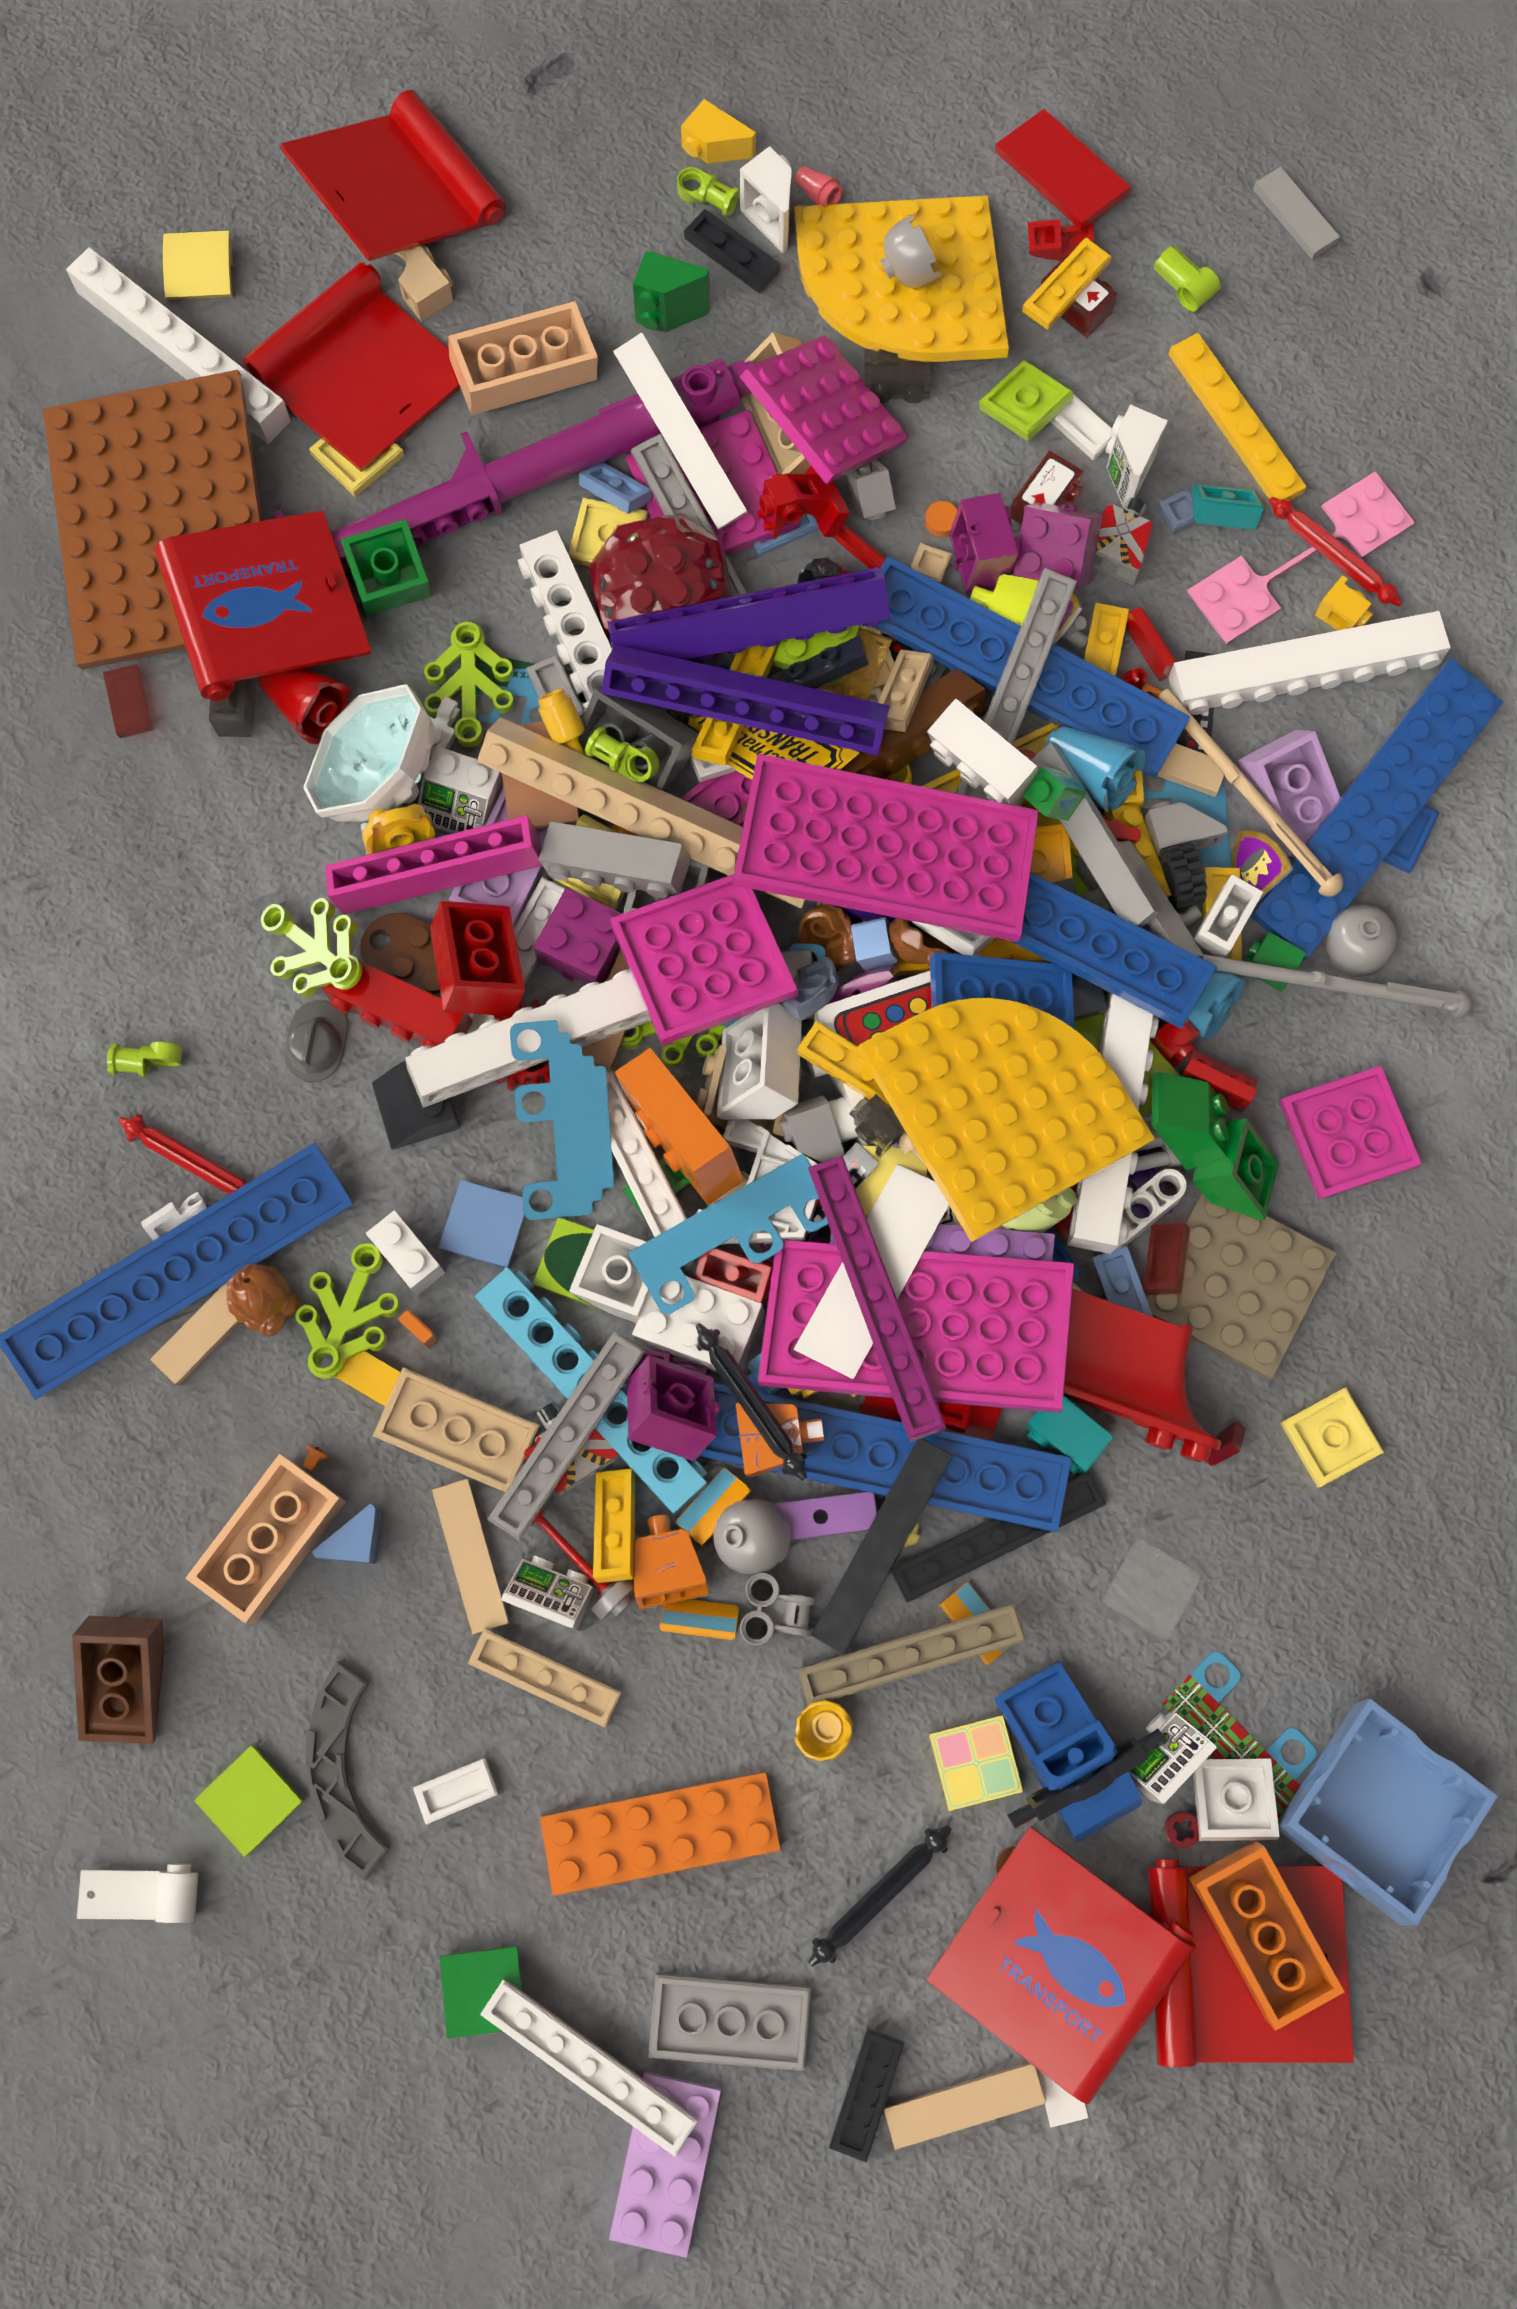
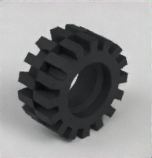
M1188 841L1161 848L1158 859L1171 893L1168 900L1173 908L1177 910L1204 903L1207 897L1205 892L1207 884L1204 882L1206 875L1202 871L1204 866L1202 861H1199L1200 854L1198 850H1195V845Z

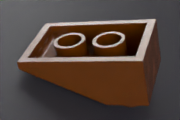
M88 1616L72 1635L78 1740L153 1744L156 1740L164 1660L163 1620L157 1618Z

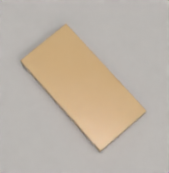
M402 1368L373 1433V1437L506 1492L526 1458L524 1455L525 1449L530 1448L539 1425L406 1368Z

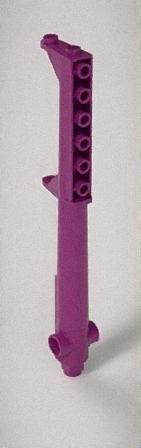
M722 358L704 366H692L684 374L670 379L697 427L701 428L720 421V414L739 407V399L752 394L740 376L746 368L754 364L751 360L747 362L741 360L726 366ZM638 393L599 409V415L486 465L482 464L467 431L463 432L460 435L466 450L450 480L331 532L345 575H352L340 539L406 519L415 546L418 548L426 541L440 535L453 533L459 527L471 522H480L490 514L495 513L499 515L503 513L500 505L503 502L630 452L632 448L662 433ZM281 509L275 511V516L270 517V520L284 517Z

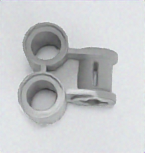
M757 1573L747 1581L745 1587L747 1600L751 1605L758 1608L757 1611L746 1614L740 1623V1634L747 1644L752 1646L766 1644L771 1639L774 1630L780 1633L811 1637L812 1631L808 1629L811 1606L816 1603L815 1598L792 1594L779 1595V1585L776 1579L767 1573ZM764 1580L771 1584L773 1594L769 1600L758 1601L752 1596L751 1588L755 1582ZM798 1606V1621L797 1624H794L796 1607ZM753 1618L763 1619L768 1627L767 1634L760 1640H754L746 1633V1624Z

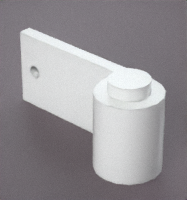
M182 1863L168 1864L167 1871L81 1870L77 1919L155 1920L156 1922L163 1923L194 1922L199 1873L191 1871V1864Z

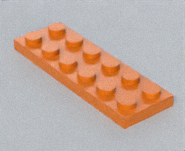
M766 1772L540 1817L553 1896L780 1851Z

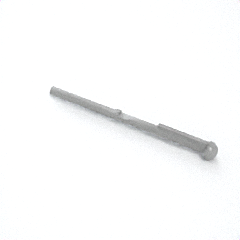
M1204 955L1202 958L1216 965L1215 971L1447 1009L1451 1010V1015L1455 1018L1466 1015L1471 1008L1470 997L1460 990L1456 993L1390 982L1387 985L1325 975L1324 972L1319 971L1306 972L1211 955Z

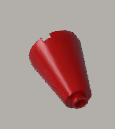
M306 668L258 677V684L300 738L309 744H319L325 728L351 703L348 701V693L351 694V690L345 684Z

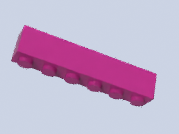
M525 815L326 865L328 897L345 915L542 866L538 861L541 852L540 835L529 817Z

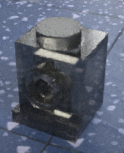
M877 1094L869 1101L865 1098L860 1100L849 1113L854 1118V1124L857 1126L855 1132L867 1144L871 1145L874 1142L877 1145L875 1154L879 1158L906 1132L893 1109Z

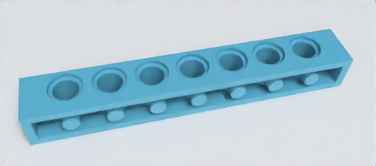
M506 1267L474 1297L568 1400L598 1354L593 1349L587 1354L578 1344L582 1340L578 1332L569 1323L562 1327L554 1318L558 1311L544 1296L538 1301L529 1291L534 1286L520 1270L513 1274ZM519 1300L528 1302L529 1310L524 1316L514 1317L510 1314L513 1303ZM550 1327L554 1330L553 1338L548 1343L540 1344L535 1341L534 1336L539 1328ZM566 1353H573L579 1358L577 1366L569 1371L562 1370L559 1367L560 1358ZM624 1384L595 1429L669 1511L676 1516L707 1486V1482L703 1479L707 1472L696 1460H689L687 1462L683 1457L653 1447L645 1452H639L633 1448V1441L628 1439V1418L619 1425L608 1421V1414L612 1408L622 1406L628 1410L627 1385ZM665 1460L675 1461L679 1466L677 1475L672 1479H663L658 1475V1467Z

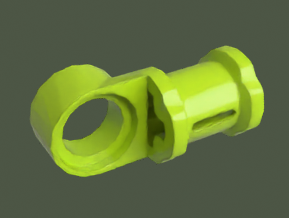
M695 167L683 169L678 175L677 191L682 200L689 203L699 201L705 204L708 202L722 210V215L726 217L730 216L735 210L740 198L739 188H730L717 181V176L709 175ZM693 179L698 181L701 186L697 190L689 191L684 188L683 183Z
M598 727L587 741L585 747L587 756H596L609 764L612 771L619 772L635 782H644L655 776L659 771V758L653 750L647 747L636 748L628 742L621 743L607 735V731L603 727ZM637 756H642L646 759L648 763V772L646 774L640 773L635 767V758Z
M152 1042L150 1046L142 1045L138 1049L120 1047L118 1043H111L107 1054L108 1073L117 1075L118 1072L138 1073L140 1077H147L151 1065L181 1066L183 1047L168 1042Z

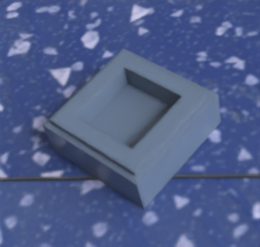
M1189 489L1158 503L1157 508L1173 535L1197 524L1193 518L1192 494Z

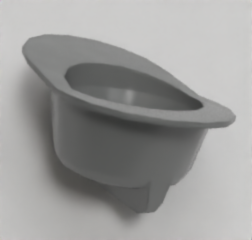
M314 1000L304 1004L295 1013L286 1041L285 1061L289 1070L297 1078L307 1082H319L328 1078L337 1069L342 1056L347 1034V1019L345 1014L329 1005L330 1002L326 1000Z

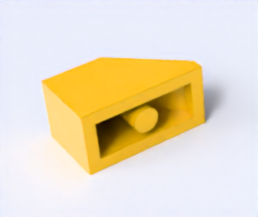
M703 99L681 125L682 148L690 156L698 157L707 164L753 158L756 154V132Z

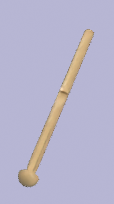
M1169 689L1164 690L1158 696V699L1190 716L1184 729L1225 774L1226 779L1231 784L1233 783L1268 823L1275 834L1321 885L1318 892L1326 897L1337 895L1343 887L1341 874L1338 873L1333 876L1172 692Z

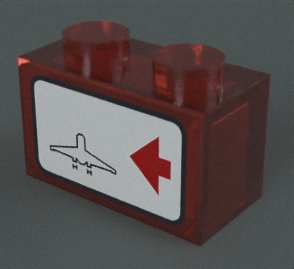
M1068 254L1042 279L1041 285L1069 256ZM1096 278L1063 313L1061 318L1084 337L1088 338L1113 313L1117 293L1110 284Z
M1049 450L1014 498L1011 507V519L1022 525L1025 506L1036 502L1062 506V504H1068L1069 502L1073 505L1083 490V486L1080 485L1083 470Z

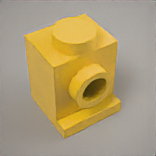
M1343 575L1322 599L1315 613V616L1336 631L1364 626L1373 616V613L1368 610L1372 603L1366 600L1360 591L1345 585L1348 578Z

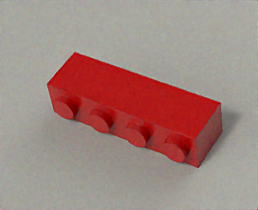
M361 962V978L354 987L341 990L333 984H329L322 989L330 999L329 1005L337 1011L347 1015L350 1011L361 1015L360 1020L367 1025L377 1029L380 1025L391 1029L390 1033L399 1040L409 1043L412 1039L421 1043V1047L429 1045L432 1048L445 1043L449 1036L463 1032L466 1035L473 1023L469 1014L444 1012L441 998Z

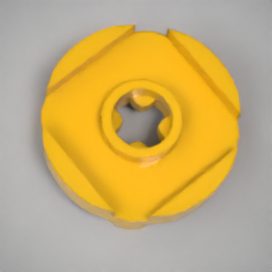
M418 804L388 811L385 809L373 811L369 815V823L365 826L362 833V839L368 855L435 838L432 821L425 813L424 807Z

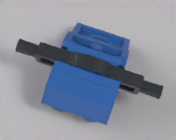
M1060 1661L994 1698L995 1704L1033 1765L1035 1776L1042 1789L1026 1797L1027 1804L1007 1814L1015 1830L1035 1817L1042 1821L1057 1812L1076 1844L1142 1806V1798L1128 1771L1147 1761V1753L1166 1744V1740L1158 1728L1138 1741L1131 1737L1115 1746L1101 1722L1095 1719Z

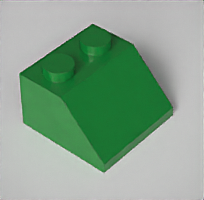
M646 250L633 281L636 323L650 330L658 329L668 332L707 315L710 311L709 269Z
M406 519L340 539L366 617L431 597L429 583Z
M1163 1072L1152 1074L1151 1125L1184 1168L1190 1170L1226 1157V1140H1229L1226 1114L1229 1113V1107L1225 1097L1222 1094H1217L1209 1082Z
M1247 1118L1228 1121L1226 1126L1229 1132V1140H1226V1157L1196 1167L1193 1173V1182L1211 1204L1257 1220H1264L1267 1216L1279 1162Z

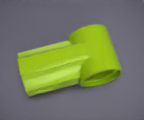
M1169 246L1155 262L1154 270L1177 291L1178 300L1188 311H1197L1221 290L1220 280L1213 270L1208 267L1199 268L1176 246Z

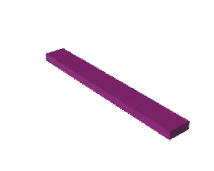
M843 1155L808 1167L909 1442L945 1430L946 1426Z

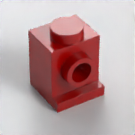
M1188 1020L1182 1029L1168 1022L1156 1032L1155 1037L1151 1038L1150 1041L1169 1064L1176 1068L1194 1050L1198 1049L1193 1042L1199 1035V1032Z

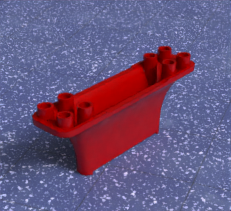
M1072 1289L1063 1396L1131 1420L1133 1424L1149 1429L1144 1442L1146 1444L1163 1450H1172L1175 1439L1183 1441L1180 1452L1182 1457L1200 1463L1201 1461L1207 1463L1211 1451L1220 1450L1221 1440L1211 1435L1198 1423L1190 1408L1186 1393V1358L1193 1332L1192 1327L1184 1323L1177 1326Z

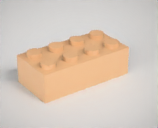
M575 301L448 336L450 362L471 415L597 380L598 356Z
M279 1454L185 1579L244 1623L255 1625L347 1501L289 1458Z

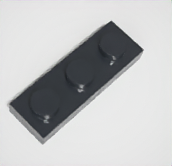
M706 209L684 230L685 240L759 294L780 272V263Z

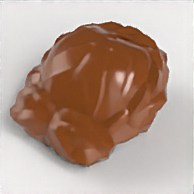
M820 903L802 916L798 929L799 943L821 945L825 949V957L830 958L834 963L836 972L844 965L849 966L856 962L851 925L853 924L845 911L838 906ZM811 951V957L818 961L816 954Z
M896 918L890 923V941L893 943V947L899 957L908 963H927L930 966V957L934 952L954 954L953 948L917 927L910 920Z
M254 1263L247 1264L238 1270L228 1282L226 1300L229 1312L235 1316L238 1322L245 1324L248 1329L258 1331L262 1335L269 1337L276 1335L283 1328L285 1321L291 1318L301 1307V1301L297 1298L296 1293L292 1292L284 1275L279 1273L275 1267Z

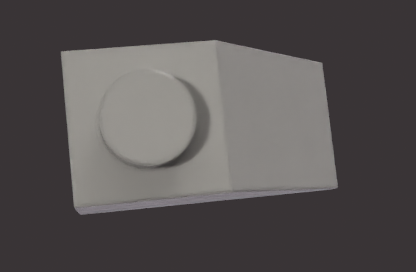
M877 459L843 476L853 506L863 518L868 520L880 519L886 516V512L896 509L888 469Z
M1166 801L1155 804L1148 810L1144 818L1157 857L1160 856L1159 850L1161 848L1188 841L1195 845V850L1220 845L1228 832L1226 825L1183 802L1170 804V802Z
M823 1095L800 1102L792 1109L783 1113L785 1120L780 1121L779 1124L785 1142L791 1141L799 1152L820 1162H825L841 1155L845 1156L830 1104Z

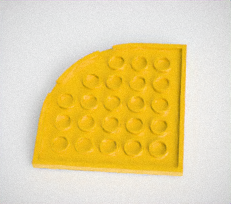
M988 195L828 204L826 208L822 205L794 206L798 264L805 292L818 306V313L844 337L873 352L879 353L880 349L897 353L898 359L910 361L945 362L1008 358L1009 347ZM909 215H913L915 218L911 224L912 228L920 226L935 256L936 262L933 263V272L940 269L942 276L936 281L920 288L904 286L895 276L889 279L880 261L885 258L883 243L886 234L892 226Z
M971 998L948 1002L921 1012L861 1043L857 1047L858 1052L971 1243L1155 1140L1117 1075L1097 1049L1065 1022L1047 1012L1026 1004L995 998Z

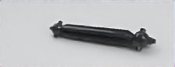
M701 1323L697 1324L698 1344L696 1348L699 1351H709L710 1362L772 1452L783 1459V1474L795 1475L804 1481L807 1478L804 1469L806 1455L793 1451L792 1441L729 1350L719 1344L720 1331L718 1329H707Z
M947 1825L940 1829L932 1830L927 1828L925 1830V1843L914 1846L831 1927L827 1938H815L812 1941L814 1945L813 1953L808 1963L814 1966L821 1962H835L836 1948L849 1943L930 1863L934 1852H947V1838L952 1830L950 1826Z

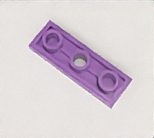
M870 1492L775 1504L779 1508L776 1510L783 1519L787 1520L790 1526V1541L868 1531L877 1515L874 1493ZM817 1511L824 1512L827 1515L826 1523L817 1524L813 1519L814 1513Z

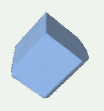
M886 917L851 925L856 961L865 970L892 965L898 962L896 950L890 941V922Z

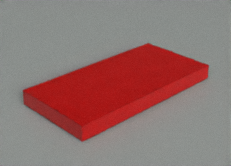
M1045 109L1038 112L995 144V152L1080 230H1083L1130 195L1131 186Z

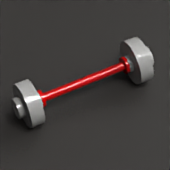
M542 1508L532 1522V1525L537 1522L599 1588L597 1594L601 1599L591 1609L601 1621L611 1613L618 1617L633 1602L629 1596L634 1591V1582L632 1580L618 1581L615 1585L613 1582L597 1583L593 1578V1568L543 1516L546 1511Z

